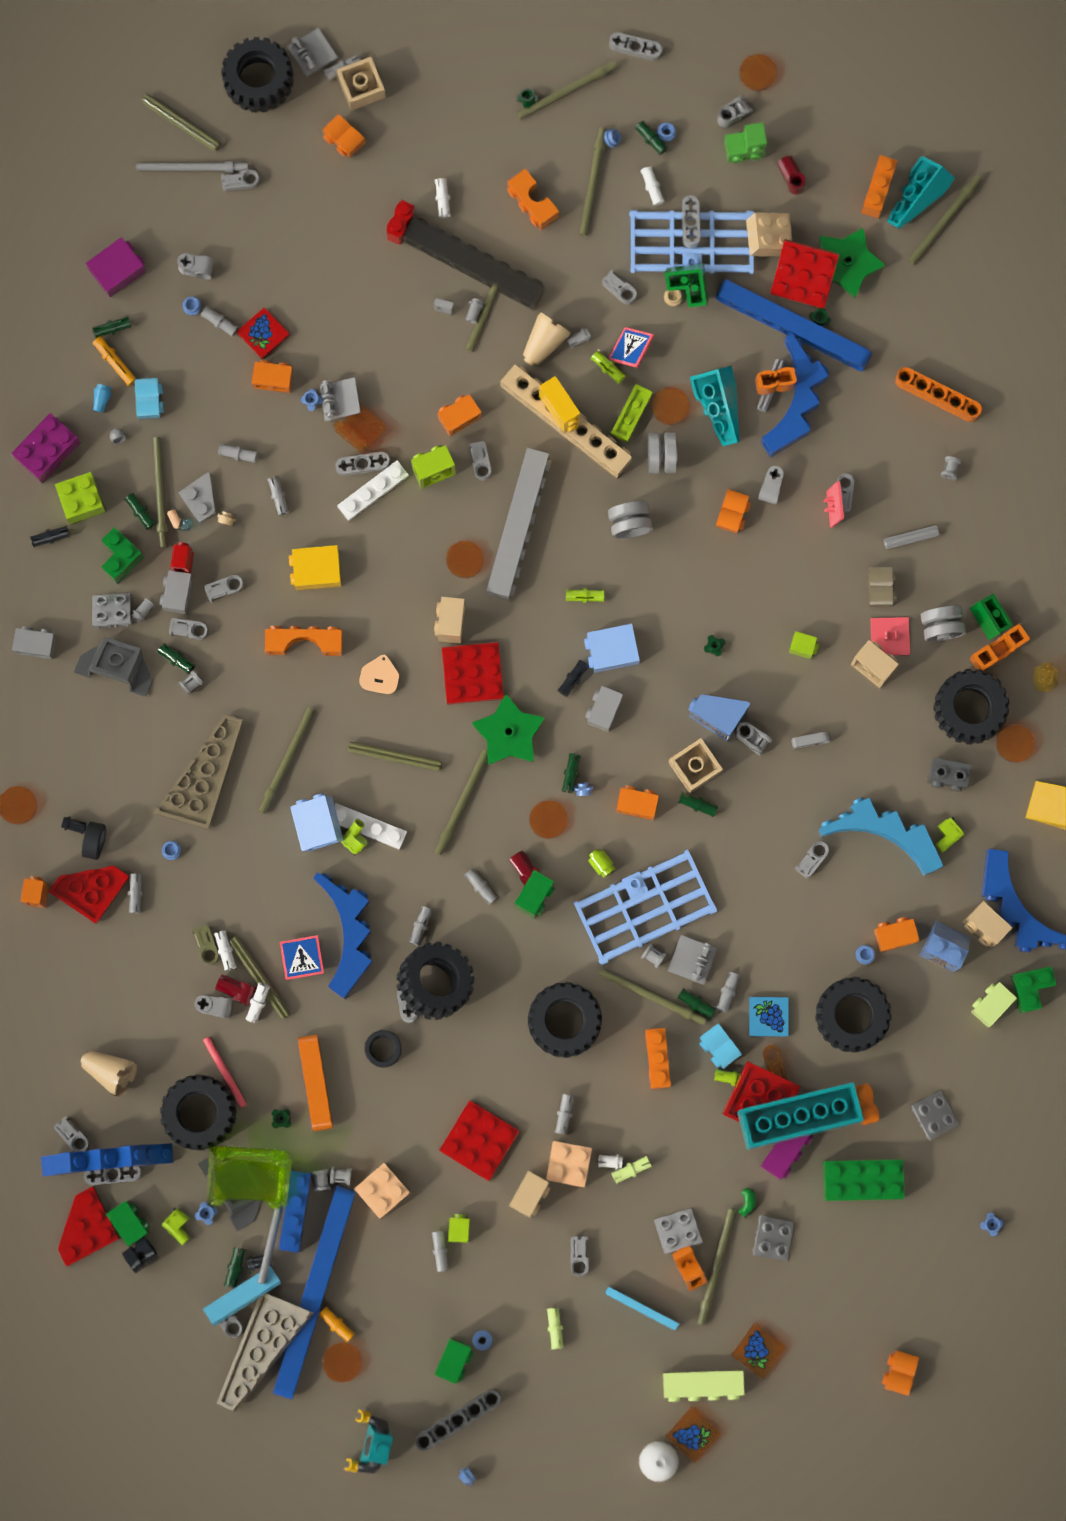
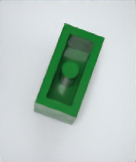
M994 593L969 608L988 640L1014 626Z
M124 1201L106 1215L126 1245L131 1247L140 1239L150 1234L147 1230L150 1226L144 1218H139L137 1215L139 1210L133 1202Z

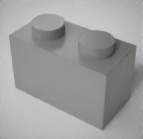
M168 570V576L165 575L163 580L165 592L160 596V605H162L164 611L187 614L193 581L191 574Z
M22 626L21 629L16 628L12 651L18 655L53 659L56 636L47 629H41L39 632L33 631V628Z
M601 686L600 690L596 689L592 699L595 701L593 708H588L585 718H588L587 724L609 732L623 694Z

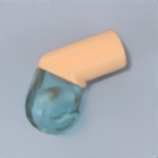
M175 509L167 513L175 529L189 531L192 528V520L179 518Z

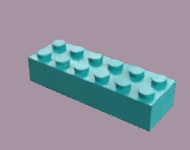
M854 1082L741 1109L737 1112L747 1150L834 1130L864 1121Z

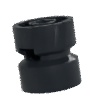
M146 1237L136 1242L135 1247H129L122 1252L125 1261L136 1274L145 1268L146 1263L151 1264L159 1258L156 1250ZM141 1251H142V1252L144 1253V1255H145L143 1258H142L141 1255L139 1254V1252H141Z

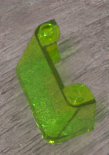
M211 1146L208 1162L207 1201L212 1205H222L227 1199L265 1201L273 1209H280L281 1206L286 1207L292 1165L290 1156L286 1151L277 1149Z

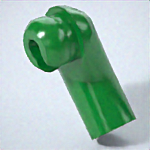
M744 1188L742 1191L745 1204L738 1213L744 1218L756 1206V1194L750 1188Z

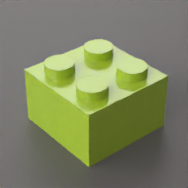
M446 445L435 446L430 452L426 454L423 452L419 453L411 460L412 470L421 489L456 475L455 464Z
M91 472L55 484L69 524L106 512Z

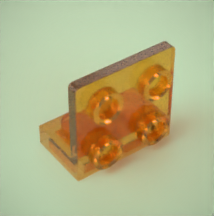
M360 404L361 413L347 416L342 422L338 420L333 427L339 436L358 452L364 454L387 429V426Z

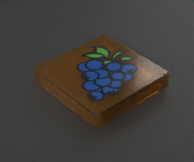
M753 1323L731 1356L764 1379L786 1347Z
M691 1406L665 1437L695 1464L721 1433Z

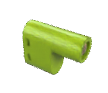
M954 817L948 820L945 819L937 826L944 836L935 844L941 853L945 852L964 836L963 831L953 821Z
M355 819L344 834V841H341L353 855H357L367 845V840L359 834L365 826L364 822L360 819Z
M174 1207L172 1209L174 1212L162 1223V1226L183 1246L190 1239V1236L181 1227L190 1218L182 1210Z

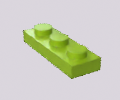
M635 384L611 431L612 436L628 443L652 396V391Z

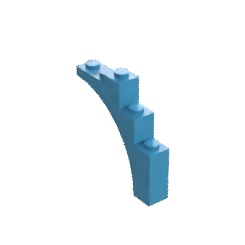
M861 797L854 800V805L850 807L852 814L846 812L838 816L839 820L832 822V819L825 821L818 830L821 837L845 831L868 832L879 835L903 849L917 864L923 876L943 867L924 824L921 826L918 823L908 827L906 832L897 811L893 813L890 810L880 814L881 818H879L870 798L864 800Z

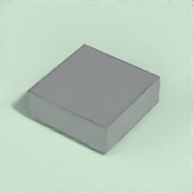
M436 298L434 310L451 315L454 311V303Z

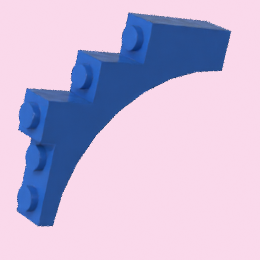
M792 333L785 337L784 343L791 355L797 382L791 406L784 418L761 439V444L770 458L809 435L810 423L806 418L803 419L802 417L818 408L820 398L812 390L826 382L829 374L827 367L824 364L821 365L819 360L813 364L811 363V356L803 351L800 339L794 337Z
M988 849L985 857L981 897H986L987 901L997 902L1000 899L999 916L1011 927H1014L1015 924L1017 925L1015 948H1020V952L1031 953V950L1037 948V943H1040L1041 947L1058 945L1059 949L1066 950V935L1053 931L1037 921L1024 908L1017 897L1008 869V851Z
M317 872L313 879L334 901L343 927L344 945L342 958L337 972L328 987L343 999H346L373 963L370 960V954L363 949L360 952L358 951L371 931L368 929L370 925L362 919L358 922L357 919L370 902L367 899L368 895L362 890L356 891L353 889L348 895V890L341 884L338 886L331 882L333 879L326 873L321 875Z
M172 1143L131 1145L41 1157L43 1176L174 1163Z

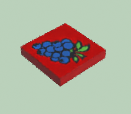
M262 308L236 332L261 360L290 336L265 308Z

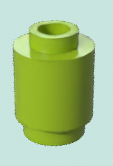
M597 848L589 854L590 859L588 862L598 875H602L603 878L616 869L613 866V861L603 849L599 851Z

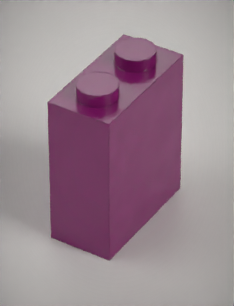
M122 237L85 263L87 269L109 297L146 272L144 268L146 263L140 255L136 256L133 253L134 247L128 240L125 242Z

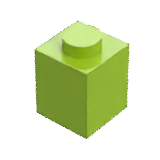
M795 631L789 653L811 659L813 654H817L819 644L816 643L817 637Z
M454 1214V1218H450L449 1242L468 1243L470 1219H466V1215Z

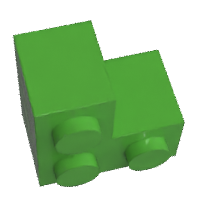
M763 122L745 125L744 131L741 133L725 135L724 145L728 163H741L747 159L755 161L765 156L767 140Z

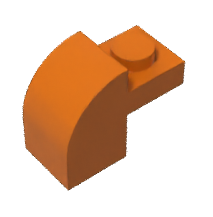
M690 1245L680 1248L672 1254L674 1262L689 1291L707 1283Z

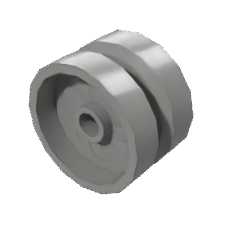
M648 432L649 474H659L661 462H663L666 474H676L678 448L675 432H665L663 444H661L658 432Z
M629 502L608 510L609 521L615 523L611 526L613 538L628 539L645 535L653 530L652 519L647 518L650 514L648 502Z
M961 606L939 607L920 614L922 625L927 626L923 631L926 642L946 641L962 637L966 634L965 624L959 622L963 618Z

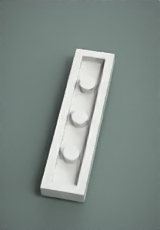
M395 461L338 504L337 507L346 519L351 521L408 478L409 475L400 463Z
M335 803V810L341 827L349 829L355 819H360L364 822L365 826L359 834L400 850L407 831Z

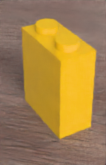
M554 376L540 385L539 397L563 433L567 431L572 432L579 427L578 424H580V412L557 377Z
M337 545L292 549V555H289V565L293 566L294 573L290 574L291 585H295L296 590L341 586L339 550Z

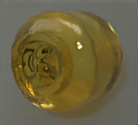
M1046 662L1037 666L1034 669L1033 685L1037 687L1036 689L1041 692H1051L1052 689L1056 688L1059 676L1058 669L1053 667V664Z

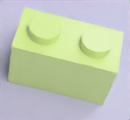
M1000 982L996 985L992 983L985 990L987 995L983 999L979 997L972 1005L974 1009L971 1012L988 1028L1017 999Z

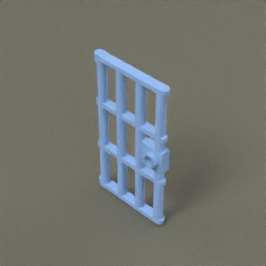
M630 210L631 273H635V271L665 272L669 267L702 264V255H710V264H704L705 272H710V274H714V272H749V274H753V256H750L749 247H714V237H748L747 230H714V220H747L754 213L753 211H746V213L700 212V220H710V230H700V237H710V247L690 249L687 247H674V237H683V229H674V220H682V212H674V210H670V212H638V210ZM635 219L670 220V229H635ZM635 237H670V247L635 246ZM635 254H670V264H635ZM674 254H683V264H674ZM714 255H749V265H715Z
M688 849L684 850L683 854L655 867H648V870L642 873L632 874L622 879V882L616 885L611 884L609 888L579 902L577 900L573 902L601 965L636 947L641 948L643 944L675 929L679 930L681 926L709 913L712 915L717 912V907L712 902ZM686 860L689 861L692 871L662 885L659 884L656 874ZM652 877L656 887L648 891L644 880ZM696 877L701 888L668 903L664 895L665 891ZM626 889L630 899L622 903L618 892ZM614 894L618 905L585 919L582 908ZM660 894L664 905L630 920L626 909ZM702 895L705 896L709 904L708 906L676 920L672 909ZM668 912L672 923L638 937L635 926ZM617 913H623L626 923L598 936H593L589 926ZM629 929L631 930L635 940L602 955L597 944Z

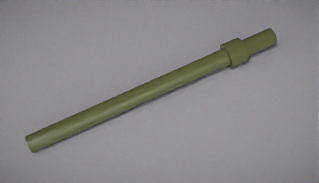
M613 61L604 67L600 66L594 69L593 73L532 104L530 108L517 112L519 119L532 114L596 79L600 80L605 77V74L618 68L617 64Z
M599 128L597 141L594 143L593 150H595L579 233L581 236H587L601 156L606 145L604 143L605 128Z
M978 175L973 178L969 185H965L961 190V195L908 260L909 263L914 265L965 200L972 196L974 189L982 180Z
M154 437L153 448L158 516L156 531L159 534V548L164 549L167 548L166 534L168 533V525L165 522L161 438Z
M307 708L269 790L266 789L263 796L265 798L259 808V812L266 814L271 801H274L277 795L276 791L315 712L314 710Z
M483 749L447 827L439 837L440 841L434 853L440 856L447 842L450 843L453 836L451 834L488 758L487 750Z
M601 968L598 974L681 1014L687 1020L691 1019L704 1025L707 1019L693 1012L687 1006L684 1008Z
M732 1209L727 1211L704 1300H701L699 1307L701 1311L697 1324L705 1326L708 1312L712 1308L713 1303L711 1301L736 1212Z

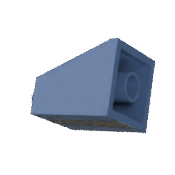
M701 694L699 698L695 697L689 705V717L725 741H728L748 711L750 703Z
M935 921L919 956L955 972L961 968L966 958L971 938Z

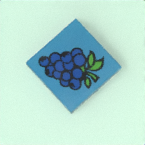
M749 997V1036L788 1037V997Z

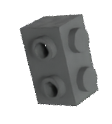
M933 758L930 764L927 783H931L932 787L935 788L947 786L951 787L950 790L962 792V790L968 787L971 765Z

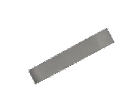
M619 32L612 34L610 37L609 45L613 51L651 61L658 60L661 57L662 47L658 42ZM617 39H620L621 43L619 45H615ZM634 42L639 43L641 46L637 51L632 50L630 47ZM656 48V52L651 54L650 50Z
M692 195L686 196L682 202L683 243L690 249L696 248L700 243L699 200ZM689 202L693 205L692 212H689ZM693 218L696 220V224L690 226L686 223V220ZM690 232H693V242L689 239Z
M385 452L349 456L338 459L335 467L337 473L341 476L383 471L389 467L390 458ZM379 457H383V460H387L384 462V465H380V463L377 462L374 463V467H371L370 458H373V462L379 461ZM361 459H365L368 462V466L364 469L357 466L358 461ZM351 461H354L356 470H353L352 466L347 467L346 471L339 467L342 466V463H346L347 466L352 465Z
M135 1166L133 1169L137 1170V1174H134V1178H131V1175H123L125 1179L121 1180L122 1171L120 1168H115L118 1171V1177L115 1180H110L107 1176L110 1169H105L103 1173L105 1181L103 1182L102 1177L95 1178V1182H92V1179H88V1175H91L92 1171L84 1173V1180L89 1185L133 1182L141 1177L142 1170L139 1166ZM124 1167L123 1171H130L131 1167ZM101 1170L94 1171L95 1174H102Z

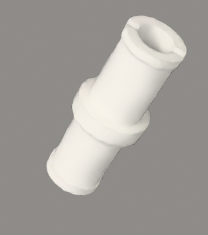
M649 166L642 169L641 173L646 183L645 188L646 191H649L653 205L656 206L664 203L665 200L659 188L660 183L656 180L653 168Z
M439 178V181L438 179L435 180L437 191L435 199L438 202L439 217L447 218V216H451L447 179Z
M226 930L219 931V934L218 932L215 933L214 936L219 948L218 955H221L224 970L230 971L232 970L231 968H237L232 954L233 948L229 944Z
M261 982L258 983L254 998L250 1000L251 1006L246 1020L253 1021L254 1023L258 1022L261 1010L266 1004L265 999L270 989L269 985Z

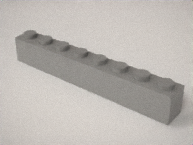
M530 448L526 450L487 587V595L508 601L510 595L514 596L516 589L514 580L515 577L519 578L521 572L519 562L520 559L524 560L526 549L523 548L525 542H529L531 531L528 530L530 524L534 525L536 519L534 509L535 506L539 507L541 496L539 495L540 488L544 489L547 479L544 478L545 470L549 471L552 461L549 460V453Z

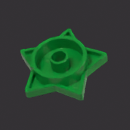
M863 228L844 239L820 236L819 238L821 249L839 253L832 283L840 285L853 298H856L865 277L884 268L885 264L867 250Z
M505 695L493 715L472 722V726L487 741L488 765L495 764L508 757L534 762L532 738L544 722V717L521 713L509 696ZM511 729L513 732L511 735H506L505 730Z

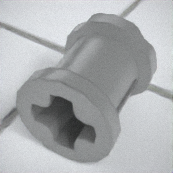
M947 456L945 457L946 464L944 471L941 472V477L957 480L958 476L956 473L962 461L956 457Z
M194 671L184 681L178 682L189 696L191 691L197 686L204 684Z
M650 943L641 958L647 959L658 968L666 954H662L653 948V945Z
M332 1166L330 1184L337 1182L346 1183L350 1186L352 1168L346 1170L336 1169Z
M329 1170L312 1171L315 1181L313 1191L331 1190V1186L328 1185L327 1174Z

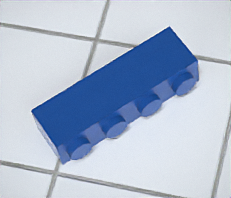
M291 1171L279 1250L300 1252L312 1174Z

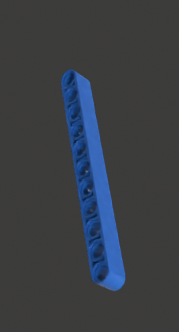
M338 1185L335 1189L299 1306L313 1312V1314L287 1346L273 1391L275 1395L292 1400L295 1394L354 1201L355 1190Z

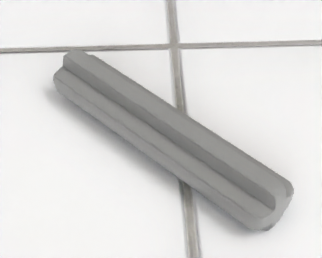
M776 359L772 370L777 371L784 368L785 362ZM773 393L761 396L757 406L759 411H767Z
M934 525L884 539V546L886 549H891L939 536V529Z

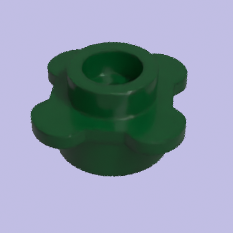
M531 89L522 90L520 95L516 97L517 101L521 102L524 108H530L533 103L539 100L538 96Z
M819 308L809 314V319L819 326L831 322V318L828 317L825 308Z
M714 635L708 636V643L704 646V651L716 657L722 654V647L725 646V640L717 639Z
M274 1109L272 1111L273 1128H289L291 1126L289 1121L291 1112L289 1109H284L283 1111Z

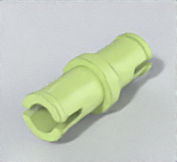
M647 1156L632 1164L630 1162L627 1163L626 1167L611 1174L616 1184H619L630 1177H636V1174L652 1166Z
M559 1308L547 1309L549 1327L547 1329L550 1332L551 1349L564 1348L562 1339L563 1326H561Z

